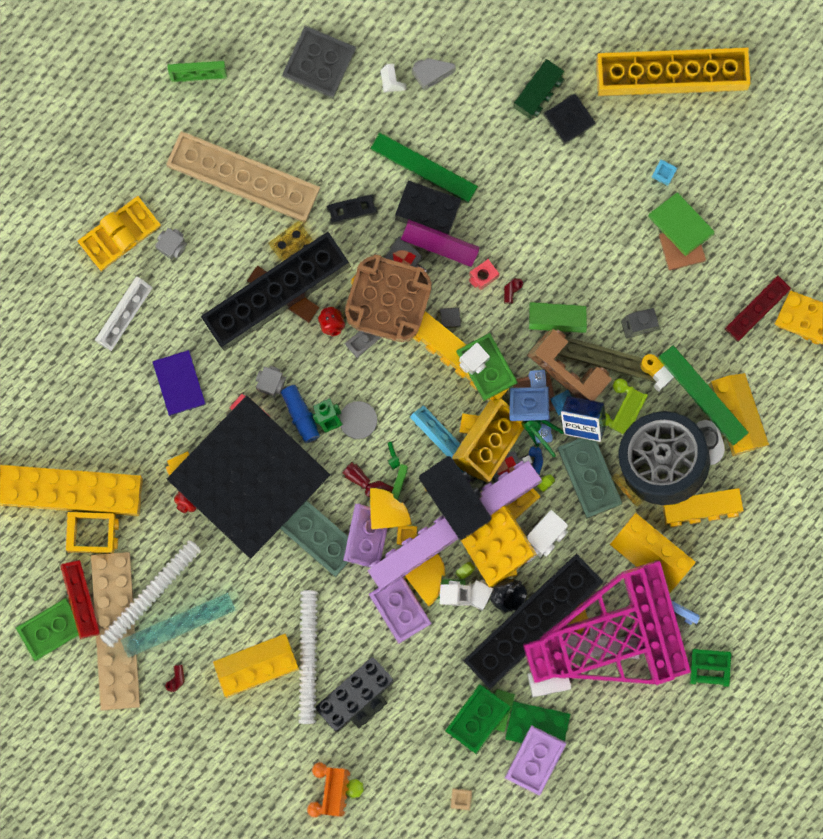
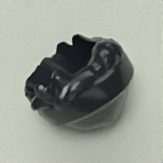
M510 578L500 581L493 587L490 599L497 609L507 613L508 611H516L524 603L528 593L521 581Z

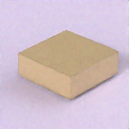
M452 789L450 808L470 810L472 791Z

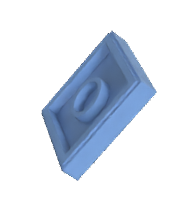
M549 387L510 388V421L549 420Z

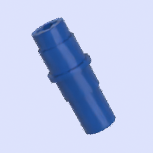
M296 385L286 387L281 391V395L289 409L288 412L293 420L292 424L296 426L304 443L315 441L320 437V434L313 419V413L309 411Z

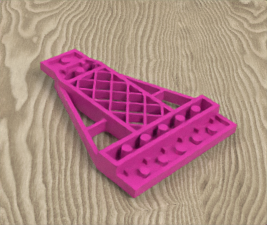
M660 561L621 572L540 638L541 640L523 645L535 684L551 678H577L659 685L675 680V677L691 673ZM624 579L630 605L607 613L602 595L620 580ZM598 599L601 609L600 615L567 625V623ZM622 616L618 624L610 620L612 618ZM626 616L635 619L630 630L622 626ZM608 621L617 625L611 636L603 632ZM603 622L600 629L592 626L593 624ZM636 626H637L639 635L636 634V633H634V630H635ZM585 627L581 635L574 632V630ZM590 627L598 631L593 642L585 638ZM620 628L628 631L623 642L615 638ZM571 633L580 637L575 647L566 643ZM601 634L610 637L605 648L597 644ZM632 634L640 638L635 648L627 645ZM583 639L591 643L586 654L578 650ZM613 640L622 644L617 654L609 651ZM565 645L573 649L569 658ZM595 646L603 650L598 660L590 656ZM625 646L631 649L623 652ZM576 652L585 656L580 666L572 662ZM607 652L612 654V656L604 658ZM644 653L651 677L649 679L624 677L621 660ZM588 658L594 660L593 662L586 664ZM616 662L619 676L581 673Z

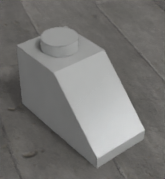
M429 58L424 61L422 59L417 61L412 68V74L424 91L456 72L454 64Z

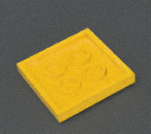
M503 506L493 513L489 523L461 540L489 587L495 586L537 555L507 506Z

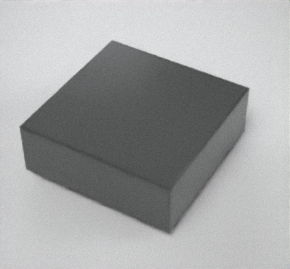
M459 307L440 309L441 324L445 328L461 327Z

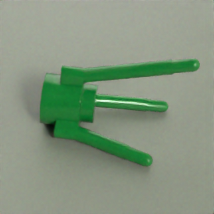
M547 420L522 421V427L528 432L537 447L540 446V444H536V436L552 457H556V454L538 433L542 427L540 423L542 422L561 434H564V431Z

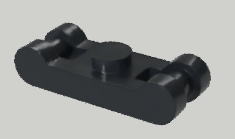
M374 194L327 205V211L331 215V225L378 214V209L374 205ZM366 203L367 209L362 210L361 204ZM343 209L344 214L338 216L337 210Z

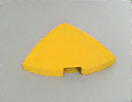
M370 488L371 529L411 525L410 514L405 504L393 497L394 494L389 491Z
M436 554L405 575L428 606L432 605L440 595L442 575L445 576L443 560L439 554Z

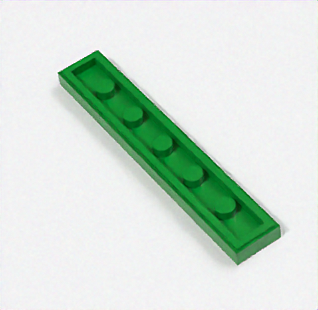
M380 132L370 150L467 203L470 202L478 188L477 185Z
M674 345L658 357L733 446L749 433Z

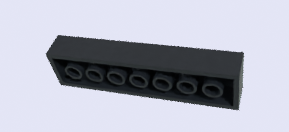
M326 232L203 314L201 318L220 347L226 351L350 268L351 265L330 233Z
M576 553L463 660L464 663L491 690L526 657L523 645L541 640L540 638L578 608L604 581Z

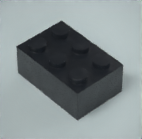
M408 180L395 214V220L406 224L409 219L450 235L462 199Z

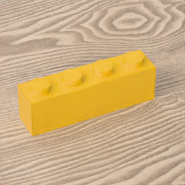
M739 488L693 495L686 501L677 504L662 505L665 525L670 524L671 528L682 526V522L687 521L690 524L701 523V519L706 518L709 521L720 520V516L725 515L728 518L739 517V513L743 512Z

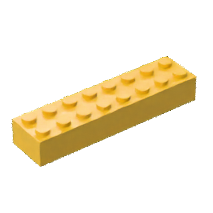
M748 48L598 53L596 58L598 96L747 91L750 86Z
M0 465V506L139 516L143 478L141 475Z

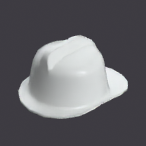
M703 420L698 422L697 426L703 432L707 442L710 465H714L724 455L723 437L712 421Z

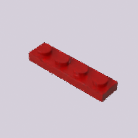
M81 561L63 563L60 565L79 638L84 639L98 636L100 632Z

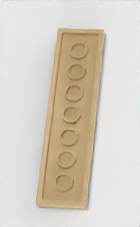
M182 131L166 164L168 168L306 223L320 191V187Z
M130 552L91 555L94 612L100 632L96 636L101 711L139 708L140 696L135 624L131 625L130 630H126V634H122L123 637L118 639V643H114L115 646L113 648L104 643L100 637L102 634H105V630H109V626L113 625V621L118 620V616H122L121 613L126 611L125 608H129V604L133 603Z

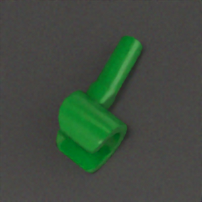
M388 442L392 458L387 460L391 469L394 470L400 466V462L392 442Z

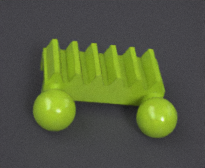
M618 378L613 382L614 391L619 394L625 392L627 395L615 419L612 420L606 412H600L596 418H601V427L609 426L611 429L624 435L625 431L635 422L648 395L635 390L632 386H628L626 380Z

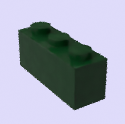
M546 59L515 100L513 108L530 120L534 116L538 117L543 111L541 106L544 102L548 103L554 95L552 91L555 87L559 88L563 84L565 71Z

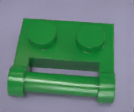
M692 649L690 684L705 683L729 687L732 652ZM697 669L724 671L723 677L697 675Z

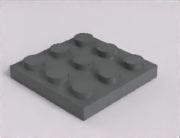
M305 25L282 73V77L334 99L354 56L356 47Z

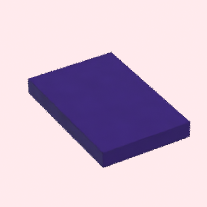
M189 350L152 361L169 416L206 405Z

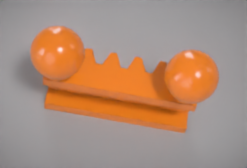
M322 762L314 764L312 773L317 778L326 776L323 805L318 802H311L307 807V812L311 817H319L321 814L343 817L345 815L344 808L346 807L345 800L347 799L346 792L348 791L347 784L349 783L348 776L350 772L348 769L331 768Z

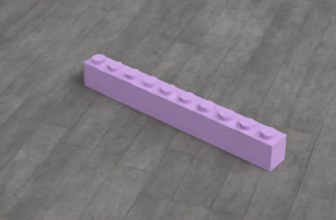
M521 461L514 466V471L509 474L508 472L503 473L498 477V482L493 485L489 483L482 488L483 492H481V495L483 497L480 500L490 516L501 507L508 506L542 482L529 461L525 463ZM444 516L437 518L434 521L435 525L429 529L427 526L418 532V536L413 540L411 537L402 543V547L398 550L395 548L385 554L386 558L382 561L378 559L369 565L370 569L367 571L381 591L459 539Z

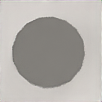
M355 401L347 404L341 411L340 419L343 425L340 427L348 437L364 439L374 432L377 426V415L374 408L368 403Z

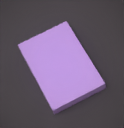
M355 504L343 561L370 568L369 565L378 559L381 561L388 528L371 529V510L368 506Z
M404 577L383 591L377 588L369 593L370 598L398 644L432 624Z
M531 725L505 779L540 796L566 746V742Z

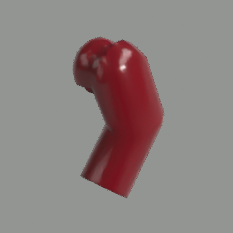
M514 278L504 286V304H513V294L524 285L522 279Z
M375 481L365 487V495L370 497V488H379L392 493L394 487L382 481Z
M183 665L173 666L174 677L165 684L167 691L175 692L184 684Z

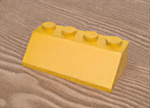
M745 373L729 375L711 381L709 387L749 432L734 446L728 441L732 456L769 446Z
M502 399L489 401L452 459L463 472L466 471L471 476L487 483L490 482L524 429L521 424L522 421H510V406Z
M637 513L633 515L610 543L615 550L636 567L660 561L669 594L696 563Z
M286 633L213 661L226 698L299 670Z

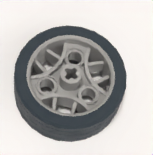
M668 411L653 412L642 416L632 423L620 441L618 451L619 464L626 484L635 495L651 504L673 505L686 501L699 491L708 477L710 456L707 442L697 424L686 416ZM661 434H671V439H660ZM647 446L653 447L652 450L648 452L644 451V448ZM680 447L686 448L684 452L677 451ZM644 464H647L651 469L640 474L636 471V469ZM683 465L690 468L686 474L678 472ZM661 474L668 475L665 479H659Z

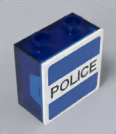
M567 396L561 412L564 435L601 442L606 428L604 403Z

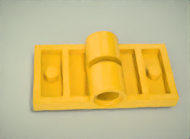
M136 196L118 211L106 215L98 226L77 242L102 272L160 228L161 224L139 196Z
M790 290L777 317L775 326L800 335L807 341L810 339L814 344H823V302Z

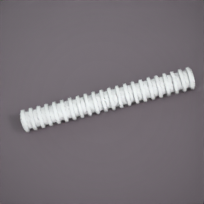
M188 540L187 545H184L183 549L179 550V554H175V558H172L171 562L166 564L167 567H163V571H160L159 575L154 577L155 580L150 581V585L146 586L147 589H143L142 594H138V598L133 600L134 603H130V607H126V611L121 613L122 616H118V620L113 621V625L109 626V630L104 631L105 634L100 636L104 643L113 648L115 646L114 643H118V639L123 637L122 634H126V630H130L131 625L135 624L134 621H138L140 619L139 616H142L143 612L148 610L147 607L152 606L151 603L156 601V597L159 598V594L164 593V589L168 588L167 585H171L172 580H176V576L181 574L180 571H184V567H188V563L193 561L192 558L197 557L196 554H199L201 551L194 542Z
M303 590L301 592L302 598L300 599L302 601V604H300V607H302V610H300V613H302V616H300V619H302V622H300V625H302V628H300V631H302V634H300V637H302V640H300V643H302V646H300L302 658H300L301 665H299L301 671H299L301 677H299V680H301V683H299V686H301V689H299V692H301V695H299V698H301V701H299V704H301V707H299L301 711L299 723L314 724L316 723V720H314V717H316V714H314V711H316L314 707L316 701H314L316 689L314 688L316 686L315 680H317V677H315V674H317V671H315V668H317V665H315V662H317V659H315V656H317L315 652L317 646H315L317 640H315L317 634H315L317 622H315V619H317L316 613H318L316 607H318V604H316L318 592Z

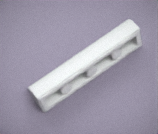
M136 276L95 341L112 351L152 287Z

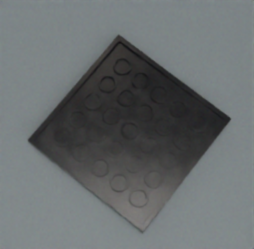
M246 395L166 480L251 559L327 480L330 474Z

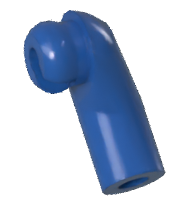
M532 446L529 450V456L535 457L532 467L540 475L543 465L542 450L539 447L535 448Z

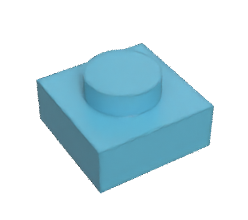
M660 160L651 178L668 186L677 167Z

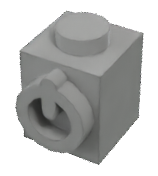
M168 228L160 233L155 247L159 252L172 260L174 257L178 259L181 256L187 243L180 231Z
M264 366L263 371L260 370L256 377L258 382L256 389L259 392L275 397L276 394H281L286 377L280 373V369L274 366L269 368Z

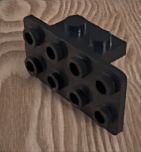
M450 456L445 457L419 475V480L460 540L465 539L491 521L490 514L480 500L483 496L477 487L474 489L471 487L469 482L472 480L467 472L464 471L462 473Z
M372 657L316 706V711L335 732H339L350 721L359 729L387 704V701L381 694L394 683V679Z

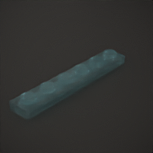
M226 593L120 641L127 657L130 658L236 610L229 594Z

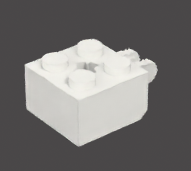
M550 510L528 534L527 539L540 558L543 555L547 557L555 547L553 543L556 540L560 542L567 535L568 531L566 529L568 525ZM535 555L533 558H531V559H530L529 561H527L526 563L532 562V560H533L537 555Z

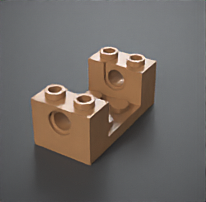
M554 329L546 331L527 356L584 404L593 403L612 380L608 376L609 372L603 367L590 368L581 379L575 373H569L565 369L566 366L560 360H554L568 343L565 339V334L558 329L556 331Z

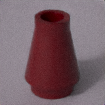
M350 462L342 472L345 475L344 478L363 489L371 481L357 463Z

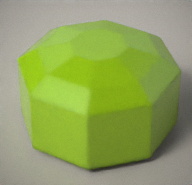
M547 474L541 478L542 482L537 487L541 492H545L555 483L556 479L551 474Z
M468 561L455 574L459 579H465L473 573L475 567Z
M357 779L349 780L346 794L351 798L360 797L364 791L363 783Z

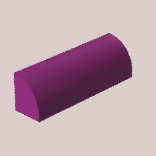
M409 219L401 237V240L470 267H472L480 249L479 246Z

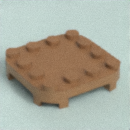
M381 255L367 257L357 267L346 304L345 315L348 324L359 331L392 341H411L420 329L429 300L432 284L430 277L420 267L416 268L381 257Z

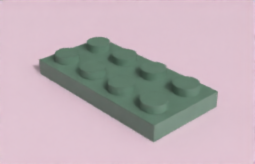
M579 438L557 447L586 519L623 504L597 441Z
M308 501L280 528L334 577H337L349 563L343 561L348 536Z

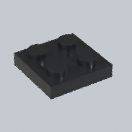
M576 93L544 113L545 118L564 145L596 125V122Z

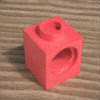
M487 259L470 271L469 276L471 278L469 281L474 288L478 287L482 290L499 278V272L490 260ZM480 272H485L488 278L481 280L477 275Z

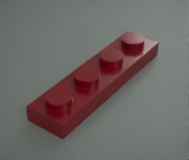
M777 276L724 330L739 342L792 288Z

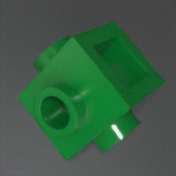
M331 398L313 406L315 411L313 418L317 425H321L325 433L343 425L339 416L342 414L341 409L337 403L334 404Z

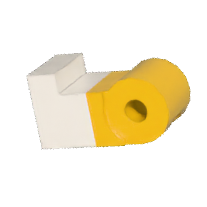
M647 354L644 356L640 367L643 372L650 374L657 382L654 387L660 392L674 379V376L655 355Z

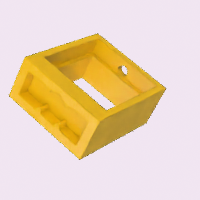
M68 512L66 551L70 553H114V549H118V538H115V530H119V519H116L114 513ZM77 519L109 520L108 547L76 546Z

